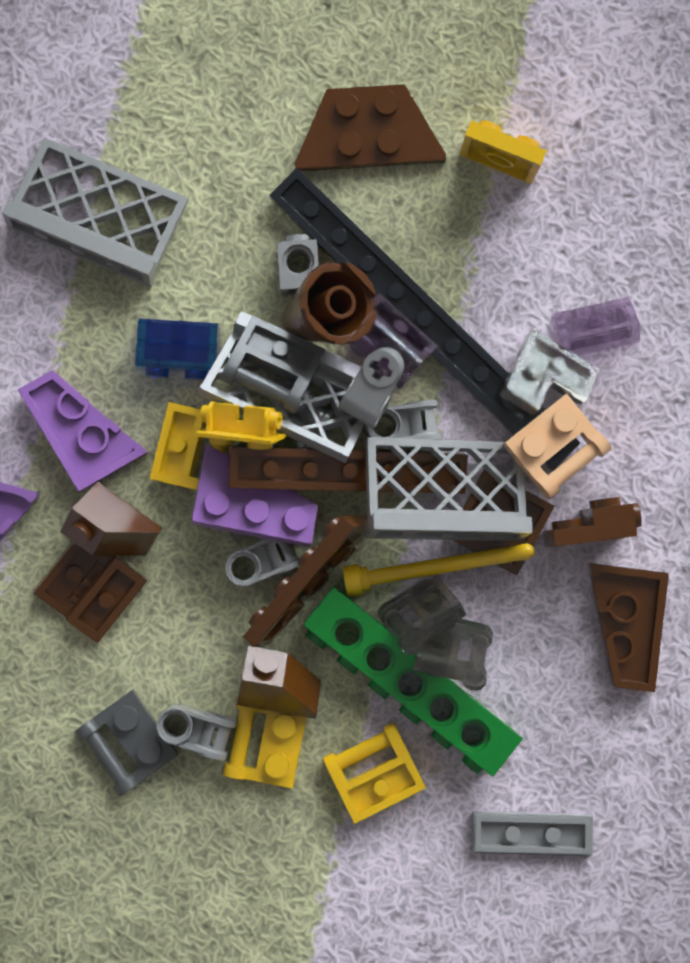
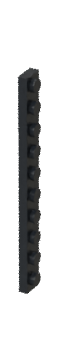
M298 168L269 195L270 199L301 230L309 235L312 240L317 239V245L335 263L342 264L345 262L353 264L364 272L374 286L376 296L373 299L513 436L546 410ZM576 438L573 439L543 465L550 472L554 471L580 442Z

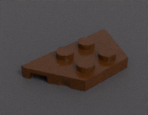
M405 84L326 89L295 161V169L298 168L300 171L445 163L446 153Z

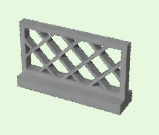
M44 137L13 201L8 200L2 215L7 227L151 288L157 275V268L187 206L188 197ZM49 151L65 157L69 168L47 176L43 165ZM71 160L79 163L80 165L73 167ZM90 169L100 172L105 184L83 191L77 174ZM41 172L43 178L37 179L39 173ZM107 175L116 180L109 182ZM73 177L79 193L56 200L50 184ZM125 184L136 187L141 199L119 206L113 189ZM44 186L47 187L52 200L51 203L40 207H34L25 203L30 191ZM143 191L151 193L152 195L145 197ZM108 192L114 208L92 215L86 199ZM161 199L176 204L171 216L155 221L149 204ZM82 201L88 218L74 223L65 220L60 208ZM144 207L150 224L129 231L122 214ZM56 210L58 216L53 215L49 212ZM118 216L124 233L111 238L101 235L96 223ZM92 225L94 231H91L85 227ZM165 227V230L161 236L159 229ZM154 231L158 244L153 255L151 256L137 250L133 238ZM128 240L130 246L122 244L121 242Z
M242 311L235 321L231 335L200 386L198 395L211 401L239 404V414L243 415L244 406H254L251 397L261 394L238 383H235L238 390L226 393L213 387L215 380L221 378L225 363L229 360L233 349L252 317ZM325 350L324 356L310 383L323 389L326 395L309 399L305 392L296 411L305 410L311 425L299 427L291 423L287 415L291 412L284 410L283 404L271 399L275 411L282 414V425L276 431L287 433L288 437L346 463L365 423L350 415L346 416L338 407L339 402L342 400L352 380L358 374L361 366ZM251 362L242 364V368L251 372L258 370L261 377L272 381L266 369ZM288 379L274 382L287 389L293 388L295 384ZM330 404L337 418L320 422L314 408ZM351 424H355L353 430L350 426ZM341 427L347 439L345 446L342 447L329 441L324 431Z
M367 437L365 440L367 520L364 522L365 538L521 541L533 533L532 517H527L524 471L512 457V470L504 477L488 461L495 453H509L502 445L505 442ZM376 449H390L401 462L388 474L376 462ZM403 450L412 451L407 455ZM418 450H428L440 461L429 475L411 459ZM442 451L451 452L446 456ZM457 451L467 452L479 463L467 476L450 460ZM480 452H489V454L484 457ZM404 464L422 481L410 494L392 478ZM443 466L460 481L459 485L449 495L431 479ZM482 467L499 483L487 496L470 480ZM377 475L382 479V481L378 485ZM512 476L513 485L508 481ZM385 484L403 500L395 509L378 508L377 492ZM424 485L442 501L434 510H425L412 498ZM463 486L481 502L473 511H464L452 499ZM503 487L514 498L515 512L501 511L490 499ZM407 503L412 509L401 508ZM445 505H447L451 510H441V509H442ZM485 506L489 511L480 510Z

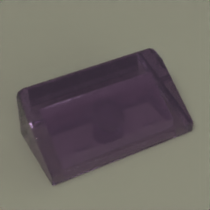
M630 297L553 314L563 359L640 342L641 325Z

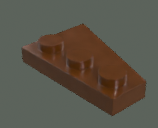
M587 563L612 686L655 692L669 573Z

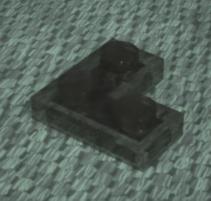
M532 329L526 335L499 395L532 415L541 408L549 387L563 396L567 393L573 402L581 405L588 398L599 368L535 329Z

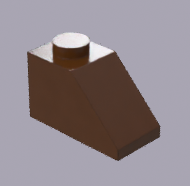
M97 482L72 507L60 532L91 555L146 556L161 532L162 527Z
M248 646L237 705L316 719L321 680L289 653Z

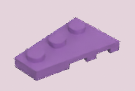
M53 370L18 389L19 394L79 493L148 454L147 450L133 441L119 426L105 417Z
M206 444L191 525L310 547L313 540L318 505L289 489L229 488L227 486L228 455Z

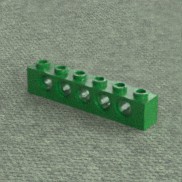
M335 586L331 588L303 625L309 629L305 634L308 639L323 650L327 645L340 654L336 659L337 662L354 675L360 670L368 676L371 681L367 685L383 699L386 700L391 695L403 704L399 711L416 725L421 720L434 729L430 736L447 750L454 745L465 755L461 761L478 775H481L485 770L493 777L523 740L515 730ZM343 622H351L359 630L358 638L350 644L340 642L335 634L336 628ZM382 647L389 652L390 659L385 667L373 668L368 664L367 655L371 649ZM408 672L417 674L421 679L420 687L413 693H405L398 687L400 677ZM446 698L451 701L452 708L446 717L436 718L431 715L430 706L435 699ZM470 723H477L483 729L481 738L474 743L465 742L461 737L463 728Z

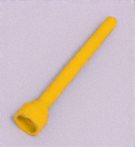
M526 543L368 570L367 566L360 567L359 564L343 566L346 592L348 597L364 595V591L371 590L372 585L527 560L534 556L535 550L532 545Z

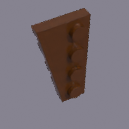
M367 515L342 516V518L338 516L326 526L323 531L325 538L318 547H312L302 555L298 561L300 566L298 571L292 578L287 577L280 582L273 591V594L276 596L268 607L260 608L249 620L251 627L243 638L251 646L260 647L270 644L304 608L305 604L300 599L304 595L307 598L311 597L330 580L328 578L329 574L326 571L330 567L338 566L343 560L347 562L357 551L353 542L364 532V522L367 520Z

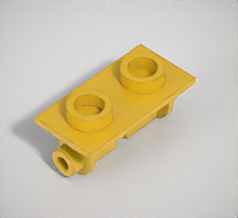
M215 401L202 406L200 417L202 421H206V428L195 432L197 437L210 438V443L214 445L234 444V441L247 442L248 448L257 450L270 449L272 444L287 437V433L276 432V429H280L282 425V414L276 412L274 408L246 405L244 406L243 420H239V404Z

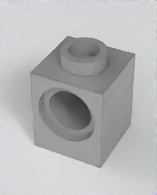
M305 234L289 235L285 237V241L277 242L280 291L282 296L294 295L306 276L319 266L317 239L309 240V235ZM298 255L304 256L310 261L308 269L302 273H295L288 268L289 261Z

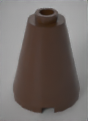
M345 262L342 264L324 263L313 269L306 276L284 309L282 316L284 328L286 331L308 341L339 345L357 341L370 331L376 320L377 310L374 311L373 299L376 296L374 286L366 274L353 264Z

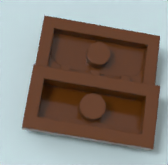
M71 542L34 588L33 594L65 616L67 622L98 643L147 580L118 556L91 555L82 547Z

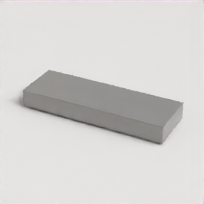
M473 811L472 853L592 856L593 815Z

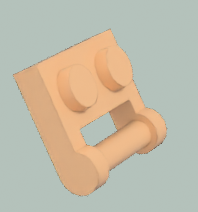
M567 393L502 444L539 491L548 499L560 492L559 487L597 456L603 457L612 450L608 440L594 428ZM580 435L587 444L547 475L540 466Z

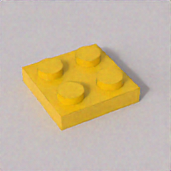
M471 120L459 155L532 184L547 150L540 148V143L530 137L519 135L515 138L502 133L503 129L493 122L481 120L478 123Z

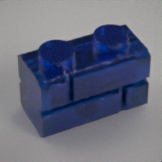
M139 318L135 366L140 370H145V376L150 378H169V372H185L184 379L204 381L220 353L221 327L218 323Z

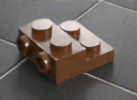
M620 497L589 501L590 509L580 510L581 518L552 522L553 530L543 531L544 544L547 547H558L637 536V527L642 525L640 506L638 503L621 505Z

